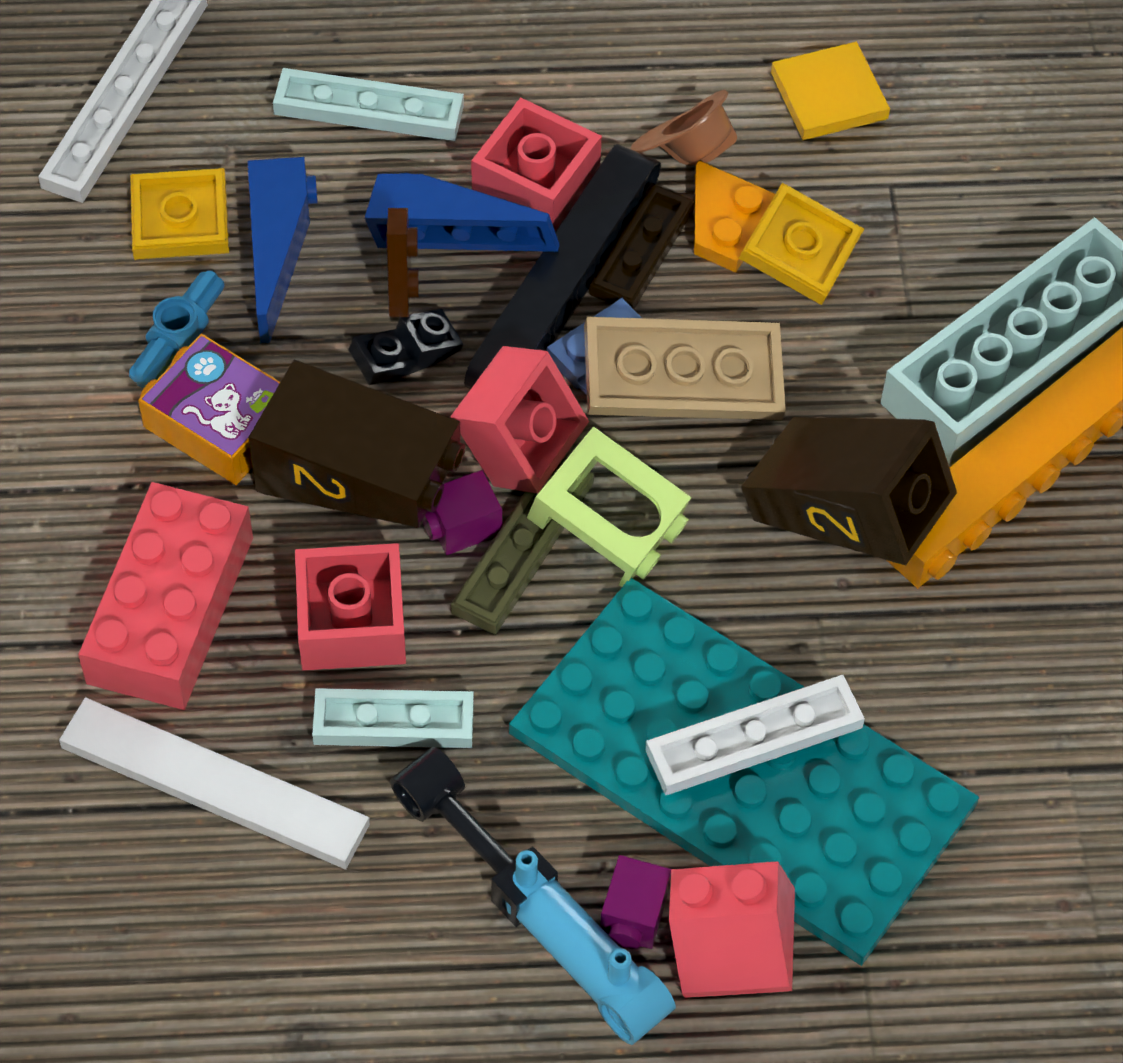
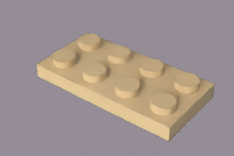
M615 317L586 318L584 338L587 415L782 420L786 413L780 323Z

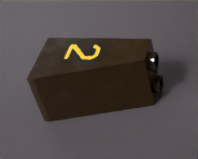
M295 359L248 437L257 492L416 528L420 526L427 511L433 513L437 509L444 492L443 481L449 471L453 473L457 471L465 453V444L460 443V421Z
M793 417L782 433L774 439L770 449L755 469L747 475L745 482L741 486L753 520L905 566L957 494L935 422L925 419Z

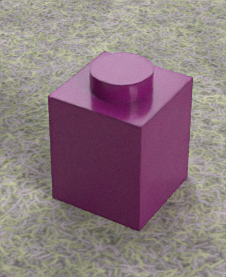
M483 470L444 483V492L437 509L433 513L427 511L422 522L431 541L438 539L447 556L495 538L502 527V507Z
M622 855L618 856L601 912L600 927L618 946L627 949H637L640 946L649 949L653 948L669 894L671 869Z

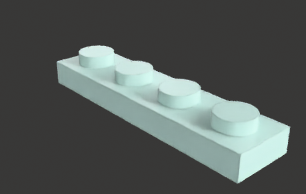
M288 68L282 69L273 100L274 115L450 141H456L464 108V94Z

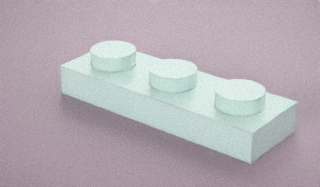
M315 688L313 745L472 748L474 692Z

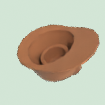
M726 90L717 91L689 111L651 129L639 137L630 149L642 153L660 146L679 163L690 166L696 165L698 161L708 163L735 144L737 140L736 131L722 106L728 96V92Z

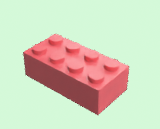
M151 482L78 654L87 685L185 710L253 540L249 506Z

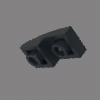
M443 309L410 314L409 317H400L396 329L355 336L348 350L370 386L398 379L430 367L461 351L464 344Z

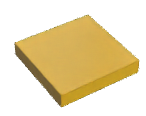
M857 41L772 62L771 74L802 140L889 118L890 107Z
M225 168L130 174L132 251L134 260L229 253Z
M782 182L739 259L822 305L863 233L864 228Z

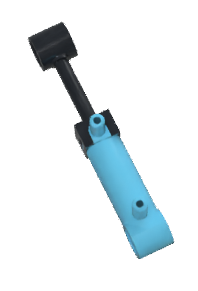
M431 747L391 778L390 784L395 796L415 819L423 822L432 814L440 813L497 873L491 879V901L515 927L522 923L597 1003L598 1009L606 1023L623 1041L630 1045L635 1044L675 1010V1001L664 983L648 968L644 966L638 967L632 961L630 953L626 949L620 948L558 883V872L533 846L528 850L521 851L514 860L456 799V796L465 789L464 780L454 763L441 750Z

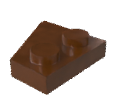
M388 208L387 264L389 317H409L410 298H419V269H411V257H418V227H409L408 208Z

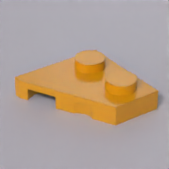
M698 161L695 168L694 255L736 273L743 262L739 259V256L775 193L702 161Z

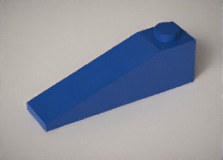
M305 157L248 161L256 313L260 343H269L271 341L310 225L309 204H318L316 175L306 176Z
M378 174L364 217L377 248H387L388 208H408L409 227H418V249L558 252L560 245L548 213L424 174Z

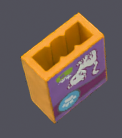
M201 333L189 346L182 347L176 353L169 368L158 379L148 382L142 390L138 402L143 427L237 486L253 468L248 437L280 381Z

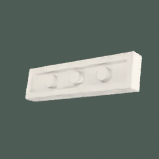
M840 675L647 740L645 751L666 796L862 729L865 718L844 675Z

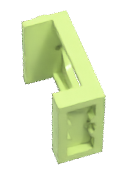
M593 426L537 494L527 518L541 529H544L551 519L562 525L625 571L619 583V586L623 587L635 575L643 580L646 578L661 557L655 550L664 539L671 544L675 541L689 521L683 515V512L692 497ZM597 462L655 504L660 514V524L652 534L643 537L630 536L572 495Z

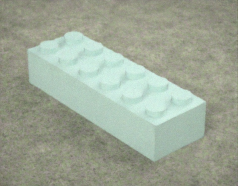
M1095 217L888 369L880 404L896 419H925L935 422L949 467L1123 327V241Z

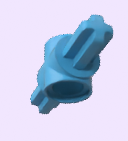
M208 270L199 273L183 297L175 296L164 299L155 307L153 311L154 324L145 336L148 345L129 370V377L139 387L144 389L148 382L158 379L168 368L176 353L182 347L189 346L208 325L209 319L206 313L223 291L225 284L215 272Z

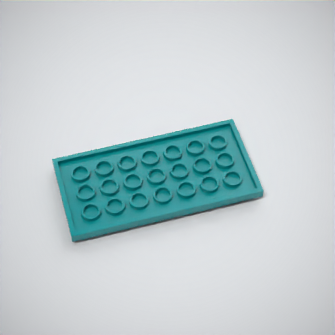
M633 578L623 585L509 723L510 735L707 865L723 866L778 861L795 888L794 922L861 966L973 812L979 800V796L863 724L862 729L665 796L645 751L647 740L804 688V686Z

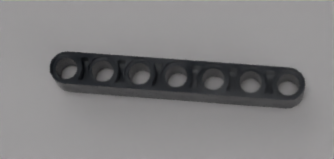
M616 144L613 146L556 231L560 244L558 252H542L473 356L466 371L465 387L469 389L473 387L502 346L547 351V347L556 341L586 295L592 280L651 184L656 185L661 170V162L622 145Z

